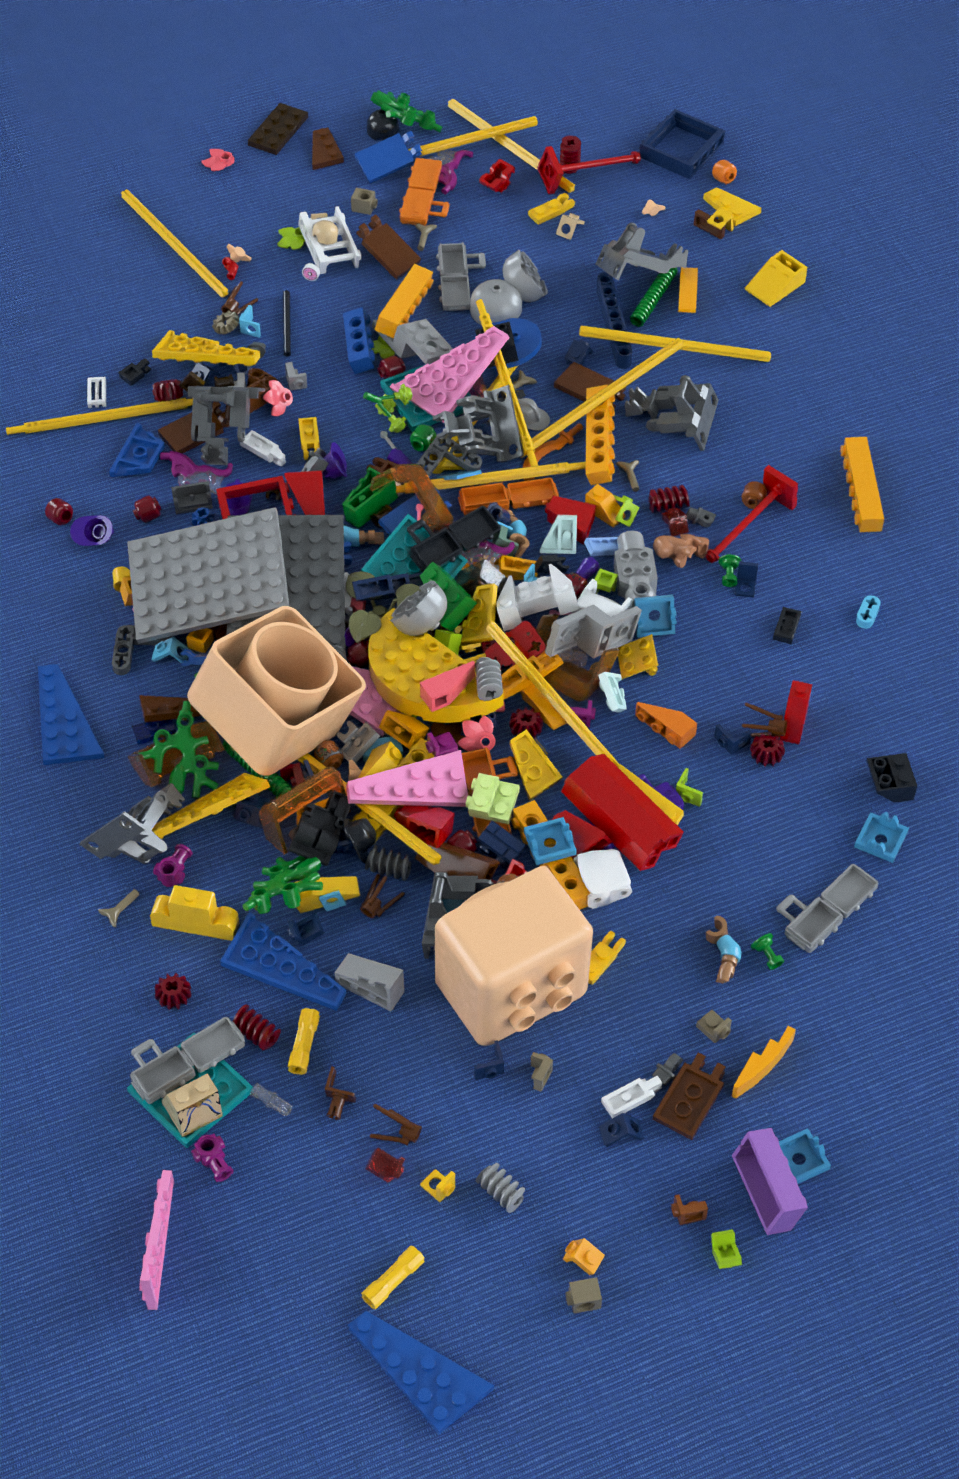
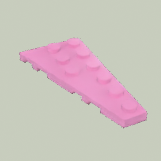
M461 750L351 780L346 784L348 804L466 807V799L468 797Z
M163 1170L161 1179L157 1180V1200L154 1202V1214L150 1233L147 1232L145 1243L147 1248L143 1256L140 1291H142V1300L146 1301L148 1310H157L174 1185L173 1174L170 1170Z

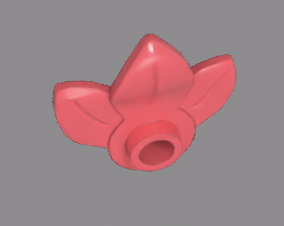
M210 149L211 157L202 160L201 163L205 167L211 168V171H220L232 165L235 160L230 152L221 149Z
M271 380L268 382L270 390L264 394L263 400L273 405L271 409L272 416H280L284 414L286 406L292 403L293 396L291 391L284 388L279 381Z
M484 715L479 723L472 720L462 722L463 732L466 736L458 741V745L462 749L473 751L485 747L489 750L494 748L496 743L495 737L492 734L494 726L488 717ZM488 738L489 744L483 745L482 740Z

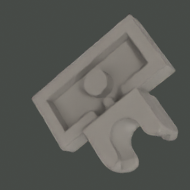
M348 721L349 731L346 734L338 732L337 736L345 743L341 748L343 757L348 762L353 760L356 763L380 735L367 722L359 728L353 722Z

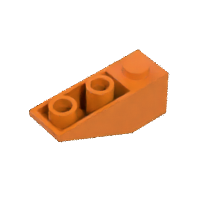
M641 702L636 703L635 716L679 749L696 735L697 722L683 712Z

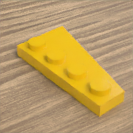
M620 764L618 768L678 825L684 816V811Z

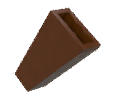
M445 842L440 848L428 845L441 855L442 858L439 864L432 865L418 853L415 857L417 861L434 873L447 872L448 876H478V879L488 880L492 879L500 864L496 859Z

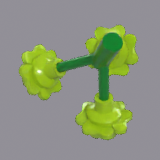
M402 384L398 392H394L392 395L384 394L381 397L368 392L364 393V399L376 403L375 407L378 409V414L389 417L388 420L391 422L390 432L399 433L405 428L406 424L404 421L406 418L404 416L396 418L394 414L391 415L390 413L394 412L393 407L396 406L393 398L395 400L400 399L404 405H407L409 400H412L411 388L405 387V384Z

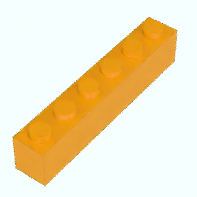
M416 264L413 265L378 316L375 331L394 338L397 326L408 323L410 315L414 314L416 306L420 305L422 297L424 298L428 289L432 287L434 282L431 279L433 271Z
M847 437L844 440V445H841V456H844L843 467L844 470H847L846 482L850 483L849 496L853 498L852 511L856 513L854 517L855 525H858L859 532L882 531L884 515L867 437Z

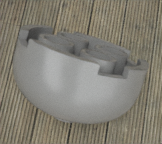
M518 250L505 260L502 269L504 280L516 287L522 296V301L534 302L548 294L544 280L540 281L541 277L537 272L538 269L524 251Z
M502 279L487 280L479 284L471 295L470 313L472 318L480 325V314L476 305V301L479 299L483 300L486 312L489 313L492 322L518 318L521 315L522 296L516 287L508 281Z
M429 581L420 586L419 589L421 591H417L405 598L391 616L393 618L390 621L403 634L418 636L429 630L433 631L439 626V621L447 610V597L435 581Z

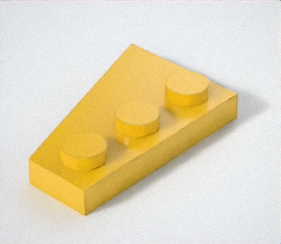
M717 187L704 193L703 199L714 209L721 208L732 214L734 226L761 213V207Z
M494 583L476 587L473 599L477 604L470 611L467 620L463 622L462 627L464 629L460 645L493 641L494 638L488 633L486 628L488 624L495 622L498 586Z
M527 729L510 740L509 743L529 801L562 780L561 774Z

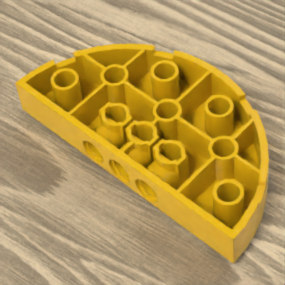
M392 608L381 618V628L372 634L369 639V672L377 692L389 705L412 717V715L422 717L424 721L438 723L463 722L471 720L470 717L478 715L483 717L504 706V689L502 695L493 700L483 701L478 698L475 670V677L450 705L431 712L420 697V682L468 662L427 632L418 636H409L400 632L390 621L393 618L391 615L395 608Z

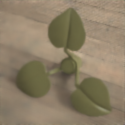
M362 571L348 575L346 581L348 595L356 599L352 582L374 578L375 576ZM415 584L400 586L396 590L397 598L393 599L388 610L384 606H376L375 601L371 600L372 611L367 613L364 610H357L349 619V629L355 642L359 643L379 631L381 628V618L396 603L398 607L409 595L411 596L415 592L421 591L419 586Z

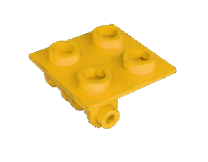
M652 634L616 648L622 679L646 671L650 676L656 674L658 661Z

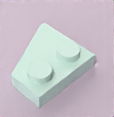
M557 515L540 547V553L576 554L577 515Z
M609 672L599 674V685L602 691L605 692L608 708L612 712L626 710L624 689H619L618 682L622 680L621 674Z

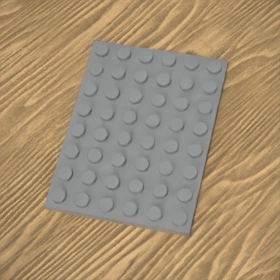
M276 507L127 542L135 633L138 644L266 615L281 606H289L279 518Z

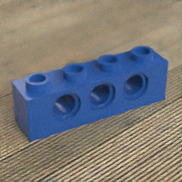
M363 307L343 313L348 360L354 374L374 369L376 356L374 350H372L375 346L371 338L373 332L369 325L371 323L369 313H365Z

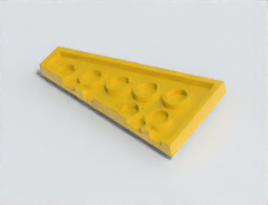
M169 330L152 350V357L159 358L160 360H192L196 363L206 361L212 364L221 362L228 365L244 364L245 366H253L260 359V351L245 347L235 349L232 344L222 346L219 345V341L202 337L188 338L187 334L175 335L174 331Z
M243 773L157 822L152 831L162 839L163 836L206 816L218 814L224 808L270 788V785L266 779Z

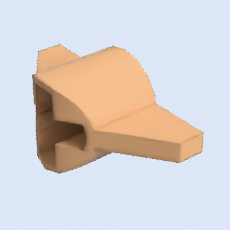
M648 200L642 210V214L655 216L659 211L665 210L666 207Z
M230 244L227 245L230 258L236 263L239 261H251L252 258L246 255L241 247L235 248Z
M349 760L348 780L351 781L358 779L362 771L353 760Z

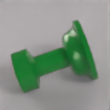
M728 554L719 558L720 566L726 570V575L722 577V585L726 587L737 585V576L734 575V570L739 566V561H741V558L737 555Z
M772 933L761 936L750 946L752 950L765 953L769 960L767 966L770 970H774L784 963L782 956H776L770 947L773 943Z

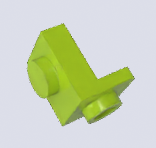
M734 1230L712 1233V1253L719 1269L742 1265V1257L735 1243Z

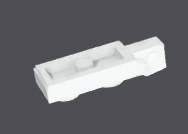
M253 430L245 436L244 442H240L242 447L268 462L273 461L279 466H283L286 463L285 454L279 449V445Z
M658 1076L648 1081L645 1078H638L602 1097L601 1102L613 1119L621 1113H626L651 1100L655 1096V1092L662 1089V1082Z

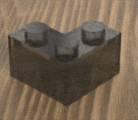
M483 559L461 570L457 575L456 582L472 597L476 587L480 586L478 584L479 580L486 585L494 583L498 586L497 595L500 596L508 578L486 559Z

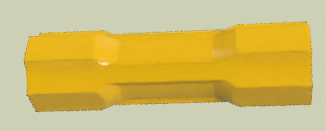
M304 1008L301 1010L298 1030L287 1066L288 1071L293 1074L303 1075L307 1072L310 1050L320 1018V1012L315 1009Z
M410 1245L384 1274L373 1281L361 1293L363 1300L372 1309H377L409 1274L414 1273L425 1262L422 1253Z

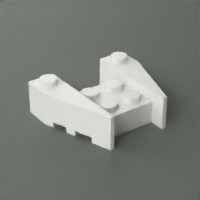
M549 564L551 576H543L532 582H522L518 586H515L512 575L509 576L496 602L503 630L514 629L522 622L521 617L558 607L560 615L579 610L572 581L552 564Z

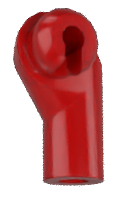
M225 257L222 260V264L228 270L227 278L234 280L238 271V265L230 257Z

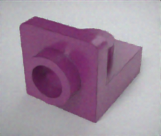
M588 700V709L570 707L587 727H590L591 720H595L596 708H592L593 700Z
M431 732L427 733L425 745L428 752L432 753L434 757L458 751V745L450 732L436 737Z

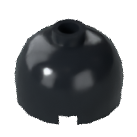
M382 109L375 110L368 117L367 133L372 139L382 138L383 141L398 134V119L386 117V111Z

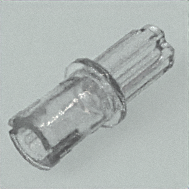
M259 1083L253 1086L250 1095L263 1102L265 1107H271L283 1116L290 1114L293 1108L292 1105L278 1097L276 1092L267 1090Z

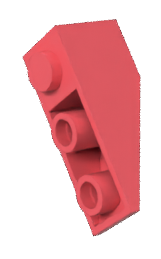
M471 661L420 682V697L431 712L450 705L475 677V662Z

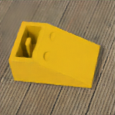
M781 250L765 263L745 287V290L771 307L805 283L807 266Z

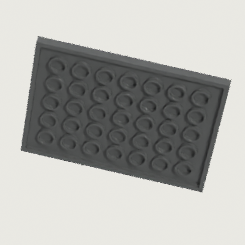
M230 515V516H228V518L235 517V516H240V515ZM278 515L289 606L296 609L330 645H339L345 649L343 515ZM262 616L227 623V635Z

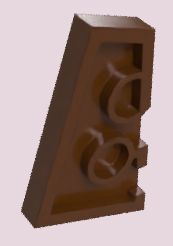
M329 128L314 130L312 147L313 170L344 163V157Z
M139 695V702L145 722L177 719L179 711L183 708V701H189L188 698ZM191 705V710H190V711L193 712L192 717L202 716V715Z

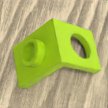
M613 495L622 504L615 520L630 527L640 507L633 504V500L625 495L622 498ZM626 510L630 511L628 520L623 519V513Z
M685 768L676 784V791L684 802L700 807L703 792L685 785L689 771L688 768Z

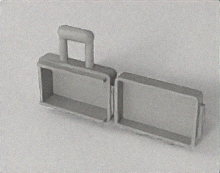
M464 242L440 243L436 259L439 260L437 270L440 271L441 285L438 286V289L441 290L442 294L439 301L442 302L443 310H470L471 298L468 269H484L486 267L485 254H466ZM467 258H479V264H467Z
M851 864L821 893V897L816 898L808 906L803 904L794 895H788L776 907L778 913H781L791 921L785 928V935L802 950L808 953L813 952L818 946L824 944V940L832 932H837V927L842 923L843 917L847 918L854 911H858L860 905L867 898L873 896V892L878 887V881L857 865ZM792 903L803 909L796 918L785 911Z
M223 1017L181 1043V1051L178 1047L174 1046L162 1053L155 1041L149 1039L131 1051L132 1056L141 1066L131 1072V1084L142 1100L145 1099L148 1104H151L160 1098H164L169 1092L179 1086H184L187 1081L194 1078L195 1071L192 1066L201 1073L210 1067H215L218 1062L226 1057L235 1055L236 1051L245 1046L244 1036L233 1021H230L228 1017ZM152 1048L158 1057L145 1064L140 1055Z

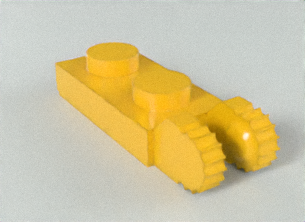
M563 193L557 199L555 198L529 210L528 216L539 225L570 210L575 205V201L569 199L567 193Z
M316 417L298 419L304 460H308L309 457L307 449L314 448L315 452L320 448Z
M609 931L602 942L600 941L591 951L588 981L591 985L599 979L617 958V954L626 943V940L621 937L615 943L613 949L610 948L608 945L615 936L613 931Z

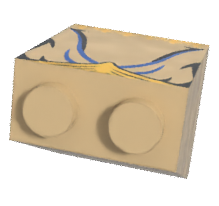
M208 1073L172 1091L162 1100V1104L182 1137L223 1116L218 1089Z

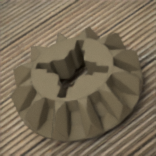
M230 310L227 313L222 312V315H217V319L213 320L212 327L218 334L230 333L238 326L239 316L236 312H231Z

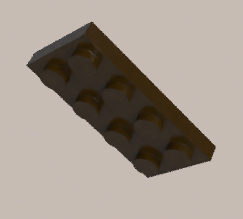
M279 103L247 140L248 146L277 155L307 120L308 112Z

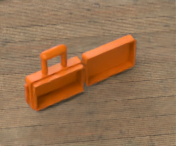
M424 158L415 159L414 166L411 167V177L408 178V189L406 195L402 198L404 201L403 206L399 209L400 222L402 224H421L426 226L429 215L447 217L450 206L449 202L433 201L442 169V161ZM432 205L443 206L441 212L430 210Z
M543 478L508 483L507 488H505L503 482L488 483L480 486L472 485L461 488L458 501L461 511H463L464 515H467L480 506H485L487 509L493 502H497L505 510H509V500L513 509L546 505L547 502L551 501L553 495L559 497L553 479Z
M487 747L461 753L468 796L473 794L474 790H471L473 778H478L479 773L497 776L499 779L518 775L515 759L512 756L492 760L490 750ZM507 762L510 772L496 775L494 765ZM473 817L475 826H473L472 830L477 832L479 837L491 820ZM495 822L511 834L510 824Z

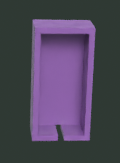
M772 1128L749 1131L741 1141V1145H738L732 1154L733 1160L766 1234L771 1235L791 1231L808 1208L806 1199L802 1196L797 1185V1179L791 1172L788 1160L784 1156L779 1140L774 1135Z

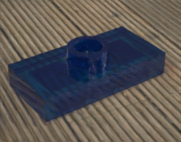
M172 720L143 722L131 726L137 745L153 741L155 733L160 729L167 730L171 735L176 733Z

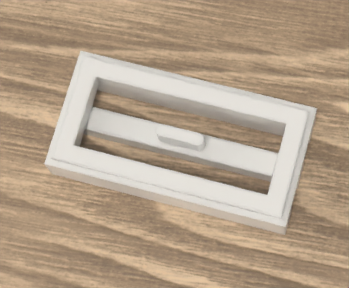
M106 377L88 378V408H92V405H95V407H99V405L106 407ZM102 381V399H99V382ZM92 382H95V400H92Z

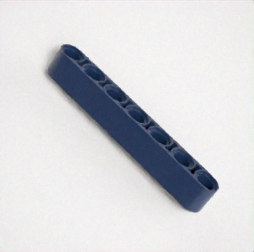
M606 272L600 273L597 276V295L606 329L627 332L613 277ZM609 340L617 367L621 369L629 368L632 363L631 343Z

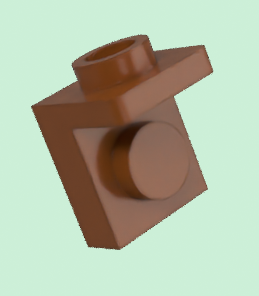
M678 1194L674 1196V1203L671 1204L673 1217L678 1218L680 1225L707 1219L708 1207L706 1201H691L683 1206Z

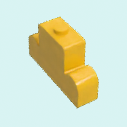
M177 885L173 886L170 896L158 895L156 897L150 914L151 924L154 927L230 941L235 937L239 927L237 911L227 906L217 907L214 892Z

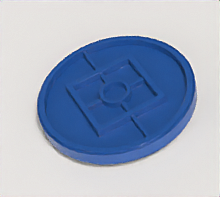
M509 318L500 322H492L493 325L510 321L519 361L507 363V368L529 361L540 350L542 335L538 326L533 322L521 318Z

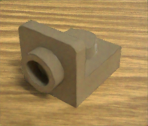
M710 1010L696 1023V1027L716 1043L720 1039H725L730 1034L732 1020L729 1017L723 1020L716 1012Z
M533 1052L531 1055V1066L535 1067L531 1077L534 1080L533 1089L542 1092L553 1071V1060L545 1054Z

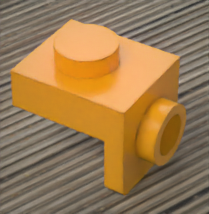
M583 1238L573 1240L567 1245L563 1260L565 1262L573 1261L587 1274L593 1275L605 1255Z

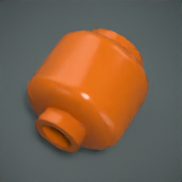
M723 159L715 163L712 175L717 181L726 185L735 179L737 169L732 163Z

